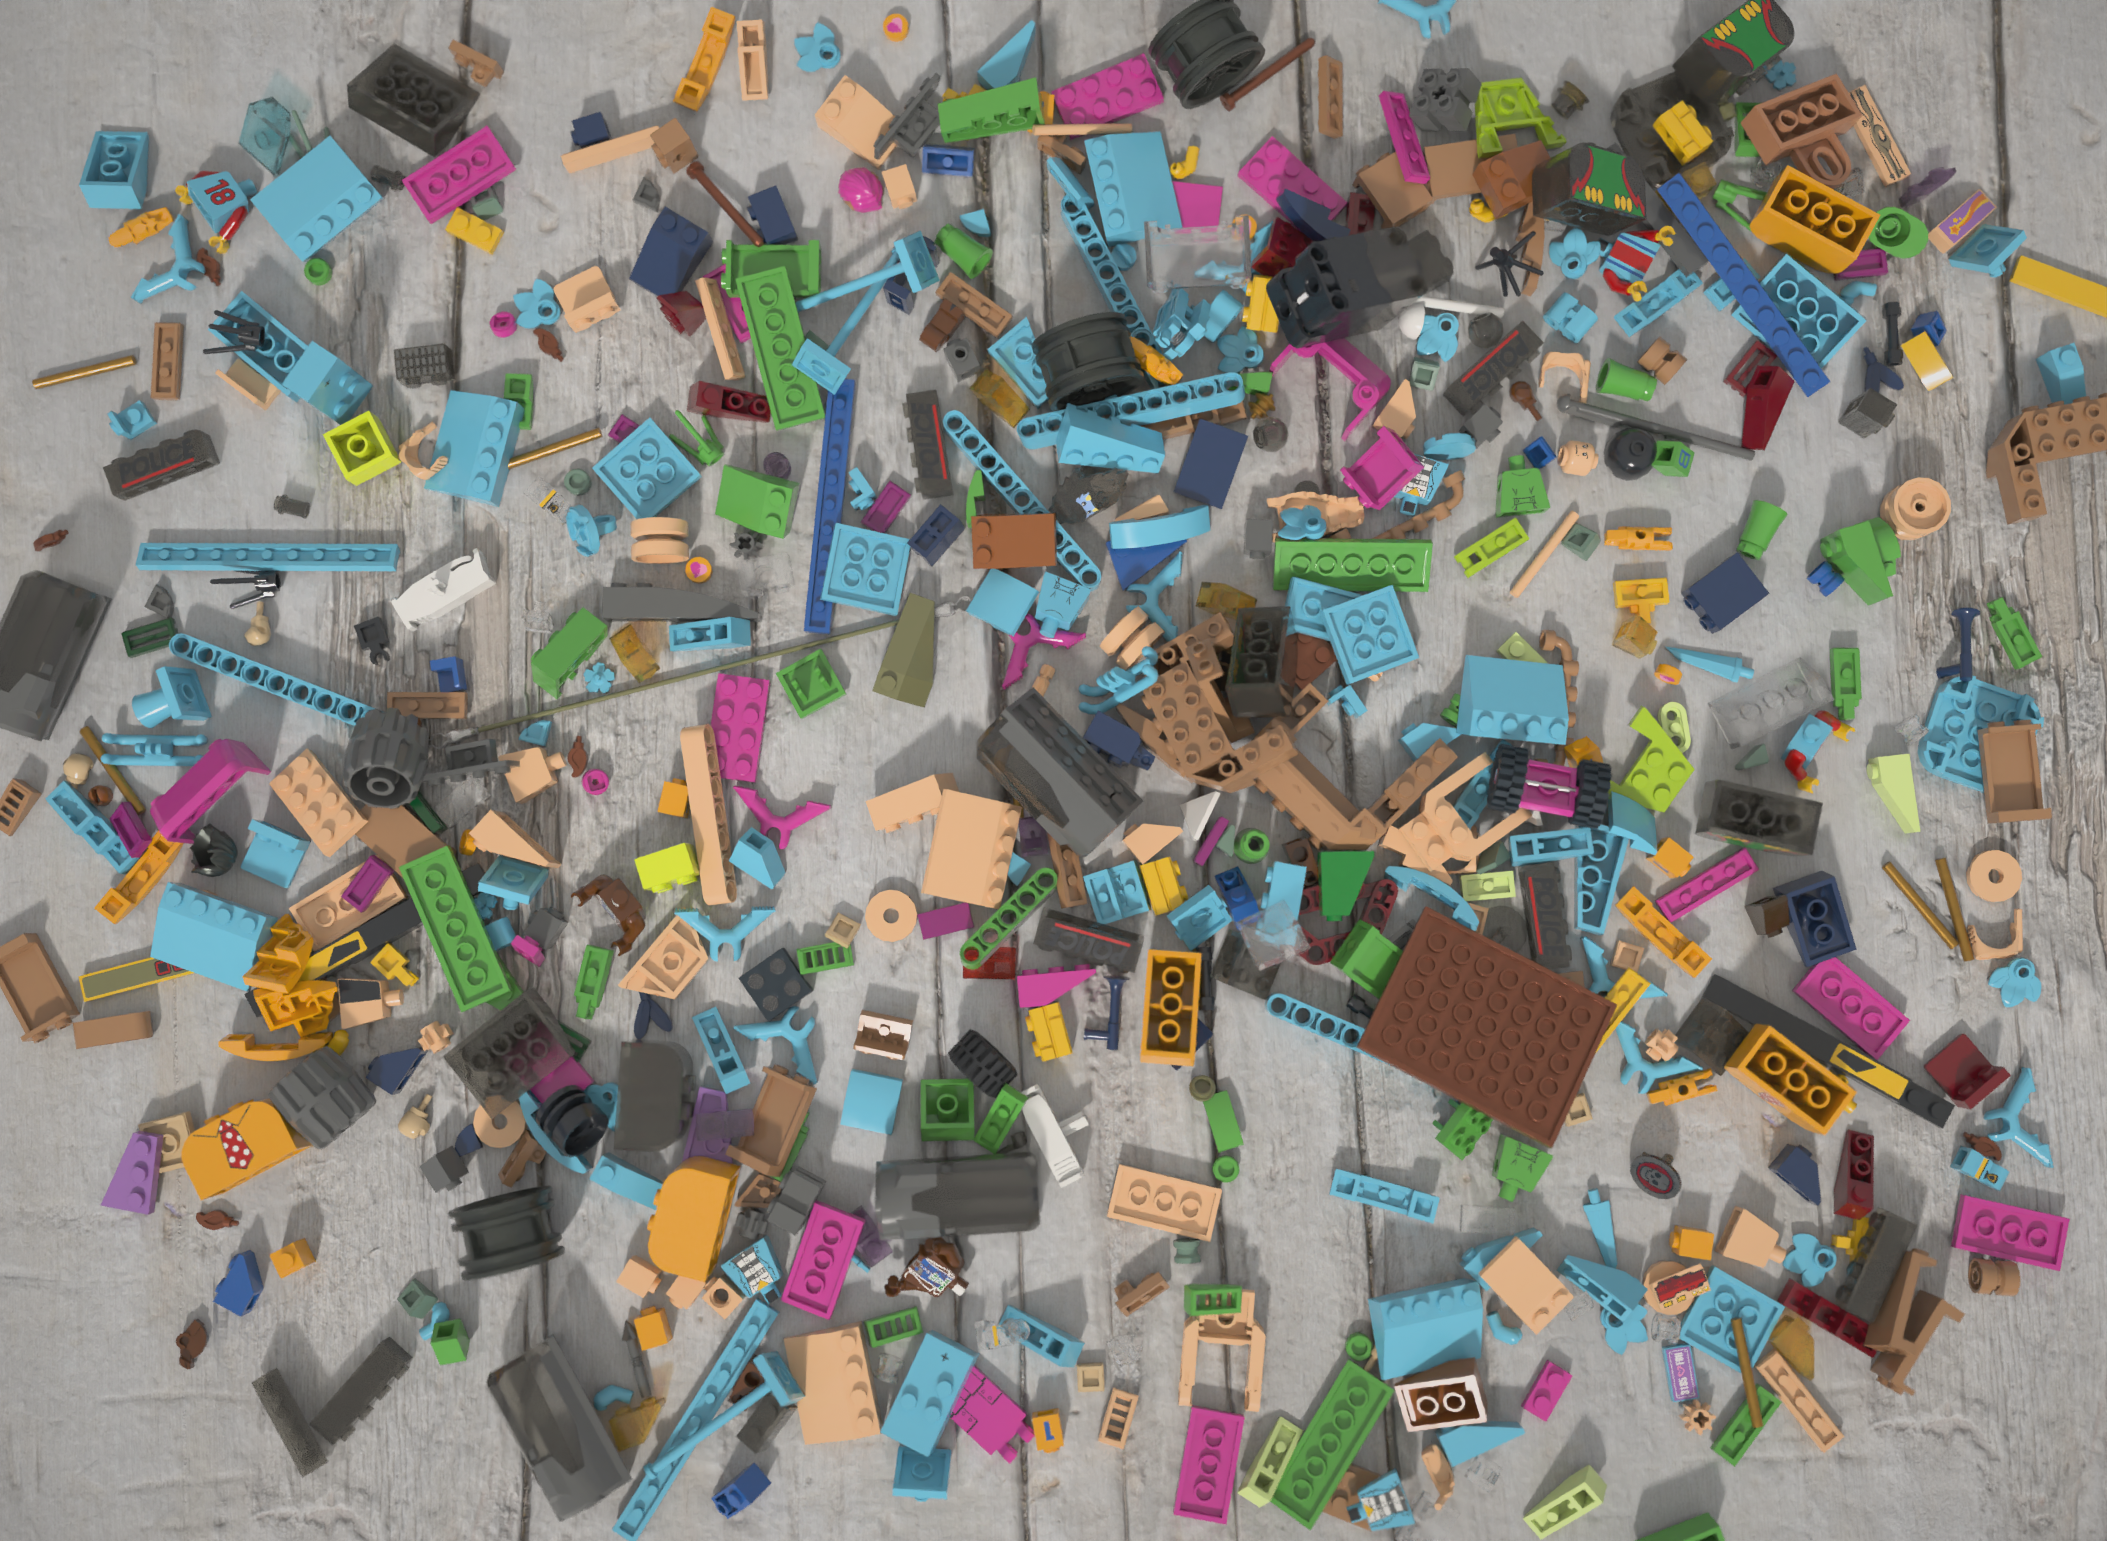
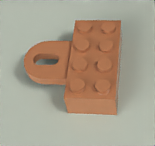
M1836 73L1755 105L1741 121V125L1765 165L1790 156L1798 171L1831 189H1836L1849 177L1851 172L1850 158L1837 136L1847 133L1862 117V114ZM1817 157H1822L1826 161L1833 176L1825 172Z

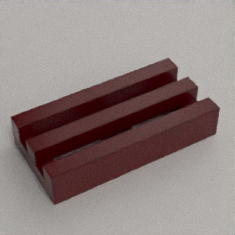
M1757 340L1723 382L1726 385L1730 384L1732 386L1731 389L1739 391V395L1744 397L1747 394L1750 381L1745 387L1741 385L1764 355L1768 357L1763 364L1765 366H1770L1777 355ZM1758 349L1760 351L1759 354L1736 381L1734 376L1755 350Z

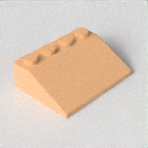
M943 789L921 893L999 909L1002 903L1022 807Z
M862 1321L784 1338L790 1372L805 1395L804 1398L797 1402L805 1445L854 1440L881 1434L883 1422Z

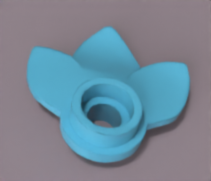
M816 23L813 37L794 39L796 50L802 56L797 63V67L806 72H815L822 67L830 69L838 65L841 59L840 50L834 45V34L827 26ZM826 54L833 55L831 59H824Z
M1575 227L1567 233L1563 243H1550V259L1555 265L1561 267L1562 273L1567 278L1577 279L1586 272L1588 265L1598 259L1601 244L1599 241L1587 243L1584 232L1580 228ZM1572 262H1578L1576 268L1570 269V264Z
M535 279L533 293H519L513 296L517 308L522 312L517 318L516 323L524 328L532 329L540 324L551 325L560 318L561 309L554 301V290L543 280ZM547 309H552L550 316L544 315Z
M1442 313L1437 317L1425 315L1420 333L1421 336L1417 342V354L1429 355L1438 351L1439 356L1444 362L1450 360L1458 347V341L1455 336L1459 328L1457 318L1450 313ZM1443 321L1450 322L1451 328L1448 331L1442 330L1441 323Z
M1244 326L1239 329L1237 336L1225 335L1217 340L1218 348L1225 355L1218 365V369L1221 372L1240 373L1245 368L1258 367L1264 359V351L1257 344L1256 333L1253 330L1246 329ZM1249 352H1255L1252 358L1246 357Z
M1306 505L1302 510L1287 508L1280 512L1282 520L1287 524L1278 532V536L1282 538L1299 540L1305 537L1309 540H1317L1326 531V521L1321 518L1320 510L1314 506Z
M2023 957L2015 958L2006 967L1994 970L1988 981V985L2001 988V1000L2007 1008L2018 1005L2024 998L2036 1002L2042 988L2040 980L2034 975V964ZM2025 968L2024 973L2019 975V970Z
M613 1082L602 1086L596 1084L588 1086L584 1090L585 1094L591 1098L592 1103L596 1104L607 1115L609 1120L608 1127L612 1131L618 1130L625 1116L621 1105L624 1099L623 1088ZM608 1092L611 1093L612 1100L608 1097Z
M1804 1233L1793 1235L1792 1241L1796 1249L1786 1254L1782 1265L1791 1272L1802 1274L1801 1280L1804 1287L1816 1286L1823 1281L1825 1272L1830 1271L1835 1266L1837 1261L1836 1253L1831 1247L1820 1244L1815 1236ZM1821 1253L1825 1254L1823 1262L1818 1261V1256Z
M1637 1304L1624 1322L1618 1318L1610 1322L1609 1316L1611 1312L1605 1308L1600 1313V1321L1606 1328L1605 1340L1609 1347L1620 1355L1624 1354L1627 1341L1638 1343L1648 1340L1646 1329L1640 1322L1648 1311L1642 1305Z

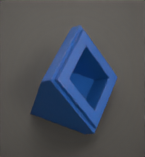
M1540 436L1523 449V452L1534 468L1539 470L1557 457L1543 436Z

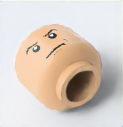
M1570 440L1560 447L1557 456V464L1561 466L1562 471L1573 475L1586 476L1591 469L1596 468L1598 463V454L1595 453L1594 446L1586 442Z

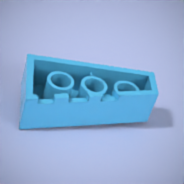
M1067 404L1056 438L1058 463L1159 473L1165 457L1162 433L1135 424L1127 426L1121 424L1120 419L1111 417L1108 420L1097 416V412L1091 410L1083 412L1077 410L1075 405Z
M1601 824L1598 829L1590 828L1594 854L1574 857V929L1596 935H1603L1605 932L1629 838L1609 833V826ZM1575 825V829H1578V828H1587V827H1582V826H1577V825Z

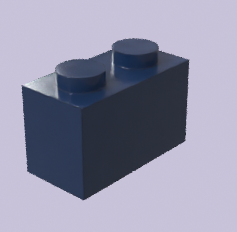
M776 185L748 196L751 205L747 207L752 222L758 221L760 229L756 231L762 237L764 244L787 245L798 240Z

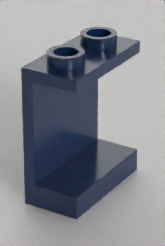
M923 236L933 264L937 267L939 259L937 248L934 246L935 243ZM904 272L888 278L883 290L888 304L910 315L914 308L911 291L903 287L907 280Z

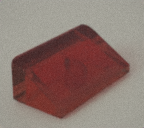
M1000 947L977 969L971 970L963 966V978L1015 980L1016 948ZM969 950L965 954V959L968 961H975L979 957V953L975 950Z

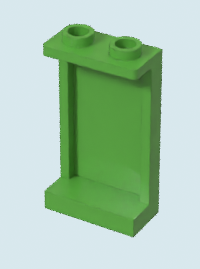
M726 240V248H722V263L726 264V273L721 274L722 289H726L729 298H740L736 278L782 266L787 268L794 298H808L821 293V245L819 240H809V245H763L761 247L755 245L733 244L732 240Z
M1359 920L1330 961V964L1379 1000L1403 951L1382 936L1375 927Z

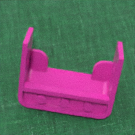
M1345 338L1302 348H1295L1289 344L1271 364L1269 372H1273V377L1294 352L1302 358H1310L1318 352L1356 385L1352 392V399L1362 411L1344 431L1341 437L1344 441L1383 399L1391 387L1389 376Z
M217 739L209 746V751L165 794L159 795L151 802L150 813L159 832L167 841L194 844L193 839L196 836L189 828L247 771L265 775L272 771L244 742L231 739Z

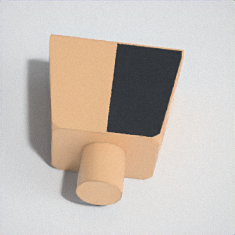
M338 979L342 1029L354 1028L391 1017V1006L403 1005L404 1003L403 991L401 989L389 991L388 980Z

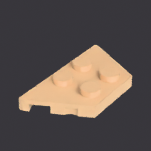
M676 915L618 986L624 989L676 1000L709 960L698 932Z

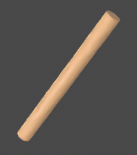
M1131 123L1033 125L1032 132L1033 135L1132 133Z
M1570 511L1511 589V595L1516 598L1521 595L1579 518L1576 512Z

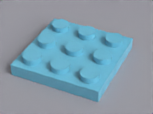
M650 417L592 467L636 519L657 517L702 477Z
M835 523L820 600L897 616L910 546L907 542L910 539Z
M1393 585L1320 611L1346 685L1419 658Z
M1711 1265L1706 1274L1711 1290L1695 1297L1694 1302L1688 1308L1674 1335L1741 1373L1730 1320L1731 1318L1741 1317L1751 1368L1753 1369L1785 1306Z

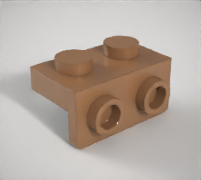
M862 1010L853 1049L864 1054L886 1056L891 1060H904L909 1048L913 1020Z

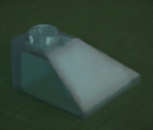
M269 97L249 103L238 144L269 172L277 176L279 175L290 137L291 113L275 98Z

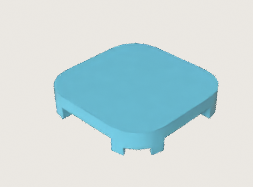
M1972 676L1971 681H1961L1960 677L1948 679L1939 686L1934 695L1918 744L1917 753L1920 763L1928 772L1935 776L1984 793L1978 730L1988 728L1987 723L2005 722V726H2014L2013 721L2031 720V724H2041L2042 728L2044 717H2041L2039 708L2033 702L2035 699L2027 694L2020 695L1977 680L1976 676Z

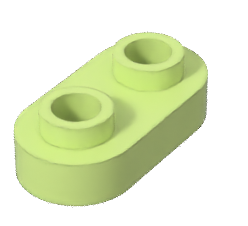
M1677 702L1664 704L1658 711V723L1670 739L1672 737L1678 739L1677 748L1683 753L1691 744L1686 710ZM1668 711L1674 714L1673 720L1667 718Z

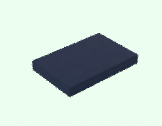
M1199 419L1174 493L1222 509L1248 435Z

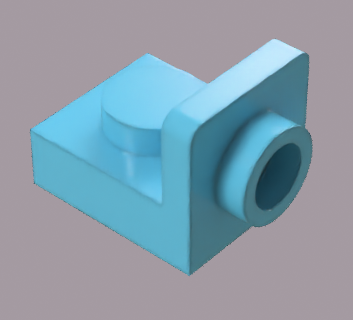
M140 400L118 414L113 411L107 413L112 421L109 423L112 430L118 436L123 435L130 440L157 424L144 402Z
M856 467L848 472L852 478L849 484L857 495L862 493L850 502L855 511L869 508L874 503L873 499L877 497Z
M1340 685L1328 693L1331 697L1328 699V706L1342 698L1344 701L1341 703L1343 709L1349 716L1353 715L1355 719L1368 711L1351 685L1346 688Z

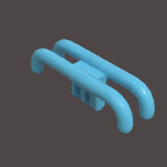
M1145 646L1142 648V654L1147 658L1126 671L1119 667L1112 668L1110 671L1097 677L1096 682L1099 685L1097 687L1085 684L1080 685L1079 692L1089 697L1103 696L1109 692H1113L1114 696L1100 704L1081 702L1078 707L1079 710L1096 715L1097 711L1105 713L1152 686L1159 676L1157 670L1153 667L1158 661L1157 652L1151 647ZM1141 673L1147 675L1146 677L1135 683L1136 676L1140 675Z
M105 733L102 735L103 742L118 745H135V752L142 755L103 754L100 759L102 763L110 765L194 766L203 757L202 755L173 756V746H202L207 744L208 738L202 734L189 736Z

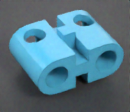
M1563 292L1543 315V319L1556 331L1559 329L1563 332L1562 335L1573 343H1578L1597 322L1598 317L1585 305L1581 306L1578 304L1579 301L1572 295Z

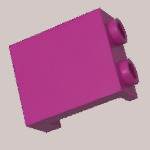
M1383 426L1377 432L1380 439L1350 468L1343 466L1340 469L1345 476L1343 478L1345 484L1359 493L1358 500L1366 508L1372 507L1377 510H1381L1424 468V465L1393 429Z

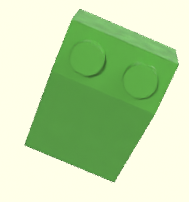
M724 464L715 515L756 532L784 539L791 531L800 483Z
M1869 521L1839 529L1820 539L1822 556L1826 558L1836 573H1840L1845 578L1844 581L1868 606L1893 596Z

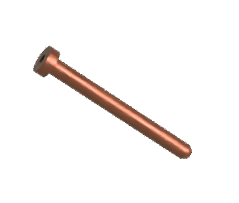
M1307 38L1231 94L1227 92L1222 94L1220 101L1224 108L1229 112L1236 107L1235 103L1313 48L1315 40Z
M699 161L691 163L686 170V174L691 179H697L755 246H763L764 241L762 237L704 173V166Z

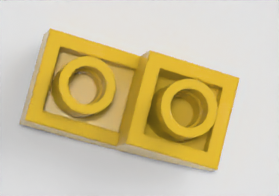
M1923 332L1901 345L1928 391L1954 378L1927 332Z

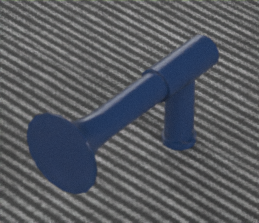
M1958 608L1953 610L1951 615L1956 617L1960 623V664L1938 667L1936 674L1939 679L1960 674L1961 681H1971V626L1973 619L1980 615V611L1975 608Z
M1107 975L1103 976V978L1109 982L1111 992L1108 1030L1085 1028L1084 1040H1107L1106 1049L1118 1050L1121 990L1124 983L1130 978Z

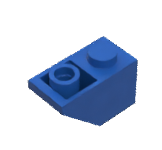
M1237 866L1214 876L1237 930L1257 923L1258 919H1261L1257 902L1239 867Z
M251 1250L236 1254L228 1266L231 1270L227 1277L223 1278L215 1289L217 1295L213 1300L216 1304L240 1317L252 1311L264 1289L255 1254Z
M754 1462L742 1470L711 1499L715 1503L717 1510L729 1519L751 1505L771 1484V1481Z

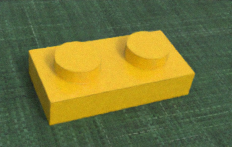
M456 208L445 228L449 234L493 255L504 234L502 229L459 208Z

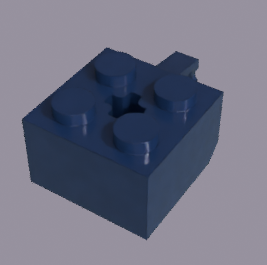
M1097 711L1083 736V739L1098 754L1102 753L1107 756V762L1119 769L1122 766L1128 768L1130 764L1148 771L1154 762L1155 756L1140 745L1141 740L1138 732L1100 711Z

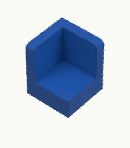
M454 656L430 661L431 671L438 674L440 692L467 690L462 659Z

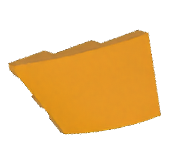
M285 914L270 928L273 937L256 952L259 961L242 976L245 985L288 994L304 972L314 940L307 931L303 930L299 923L296 924L292 921L289 914Z
M307 980L298 981L288 994L263 988L253 990V993L270 1032L294 1024L301 1038L327 1029L328 1016L333 1008V997L338 989L335 982Z

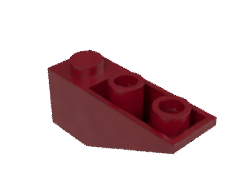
M688 291L663 294L656 298L661 305L659 310L670 322L669 325L680 335L685 332L691 337L707 319L702 303Z
M1757 365L1747 388L1741 444L1743 448L1764 451L1795 382L1780 366Z
M698 381L689 388L687 412L718 418L770 422L771 410L765 395Z
M1848 1129L1834 1187V1214L1860 1220L1873 1210L1874 1136Z

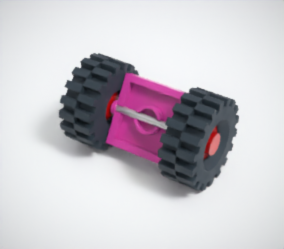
M1506 744L1498 746L1488 784V809L1516 813L1518 807L1567 816L1569 818L1568 822L1572 825L1598 829L1601 825V820L1604 818V811H1606L1607 800H1609L1610 780L1612 778L1610 764L1582 759L1576 769L1529 760L1527 748Z

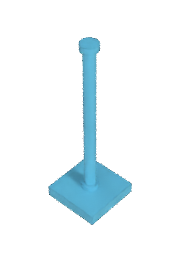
M921 231L893 242L900 258V263L797 301L798 312L904 272L913 293L940 281Z
M895 247L892 250V256L883 269L897 264L900 258ZM888 279L870 286L826 351L807 338L792 366L835 395L851 368L836 359L835 355Z
M778 1351L762 1353L753 1359L766 1382L652 1464L647 1463L644 1466L646 1475L651 1480L656 1478L659 1471L770 1391L773 1392L781 1407L797 1403L804 1398V1393Z

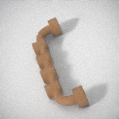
M1459 470L1442 479L1446 488H1453V495L1450 499L1372 539H1406L1404 533L1412 529L1417 533L1429 527L1427 523L1429 520L1436 517L1439 522L1451 516L1450 510L1455 508L1463 498L1464 490L1461 481L1465 477L1462 471ZM1346 528L1329 538L1349 539L1351 535Z
M1543 629L1539 639L1540 649L1553 651L1556 646L1562 653L1559 665H1563L1569 716L1568 727L1573 728L1576 722L1575 712H1569V703L1576 701L1577 687L1571 686V676H1577L1579 663L1572 660V649L1565 639L1556 636L1554 630ZM1568 729L1566 745L1554 744L1556 758L1552 764L1565 765L1566 754L1564 747L1574 742L1573 738H1568ZM1535 758V759H1534V761H1539V762L1548 763V760H1547V759H1541V758Z

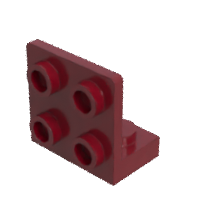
M1276 217L1272 223L1268 245L1252 260L1251 268L1263 276L1274 277L1282 269L1293 267L1296 264L1295 261L1298 254L1314 241L1294 228L1289 222Z
M1966 1034L1957 1036L1924 1065V1069L1957 1107L1970 1110L2011 1076L2004 1067L1991 1065Z

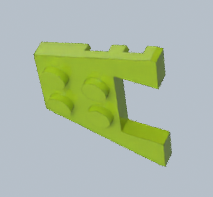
M1522 78L1481 82L1482 85L1475 103L1477 156L1479 159L1493 157L1503 151L1496 131L1534 127L1539 141H1542L1546 150L1562 148L1567 142L1563 134L1559 136L1552 126L1555 123L1550 116L1545 117L1538 108L1539 101Z
M1641 705L1628 726L1649 738L1650 741L1620 784L1610 780L1611 788L1609 789V794L1615 792L1636 801L1645 808L1665 812L1695 769L1650 712Z

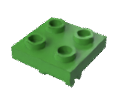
M821 648L776 673L800 719L847 695Z
M1450 1099L1448 1104L1456 1109V1111L1444 1126L1436 1120L1433 1121L1432 1124L1440 1130L1435 1139L1463 1161L1466 1156L1472 1153L1475 1143L1481 1135L1489 1130L1493 1119L1463 1103L1459 1105Z

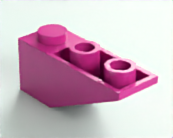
M1090 964L1074 965L1075 970L1064 971V966L1048 968V973L1038 974V969L1022 970V975L1017 976L1020 1008L1045 1006L1094 975L1096 969H1090Z

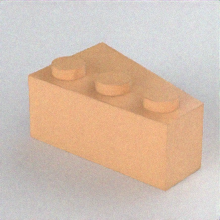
M953 773L934 774L866 801L875 830H885L886 833L901 829L900 824L908 822L910 825L924 820L923 816L927 814L937 815L943 789L959 792Z

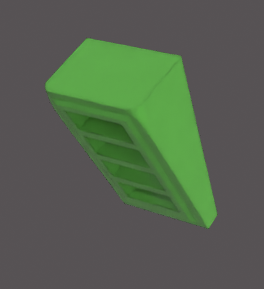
M1736 102L1737 116L1735 117L1734 136L1736 157L1760 156L1750 138L1744 135L1747 133L1741 125V121L1746 117L1743 114H1748L1755 105L1760 103Z
M1273 372L1239 374L1243 379L1245 394L1255 395L1256 393H1264L1268 395ZM1232 386L1229 387L1227 390L1234 391L1238 387Z
M836 942L797 949L800 974L854 966L851 944L848 949L843 947L845 962H840L838 947H841V945ZM832 948L834 964L829 962L827 949ZM819 950L822 952L823 966H819L817 951ZM808 952H811L812 968H808L806 956Z
M1184 1285V1311L1190 1316L1241 1313V1285ZM1218 1293H1220V1305H1216ZM1227 1293H1231V1305H1227ZM1206 1294H1209V1305H1205ZM1196 1295H1198V1305H1196Z
M917 1306L864 1320L869 1346L872 1348L923 1333ZM909 1314L913 1326L911 1330H908L905 1318ZM896 1318L900 1319L903 1332L898 1333L895 1322ZM886 1321H889L892 1335L889 1336L887 1335L884 1323ZM876 1324L879 1325L881 1338L878 1339L874 1329Z

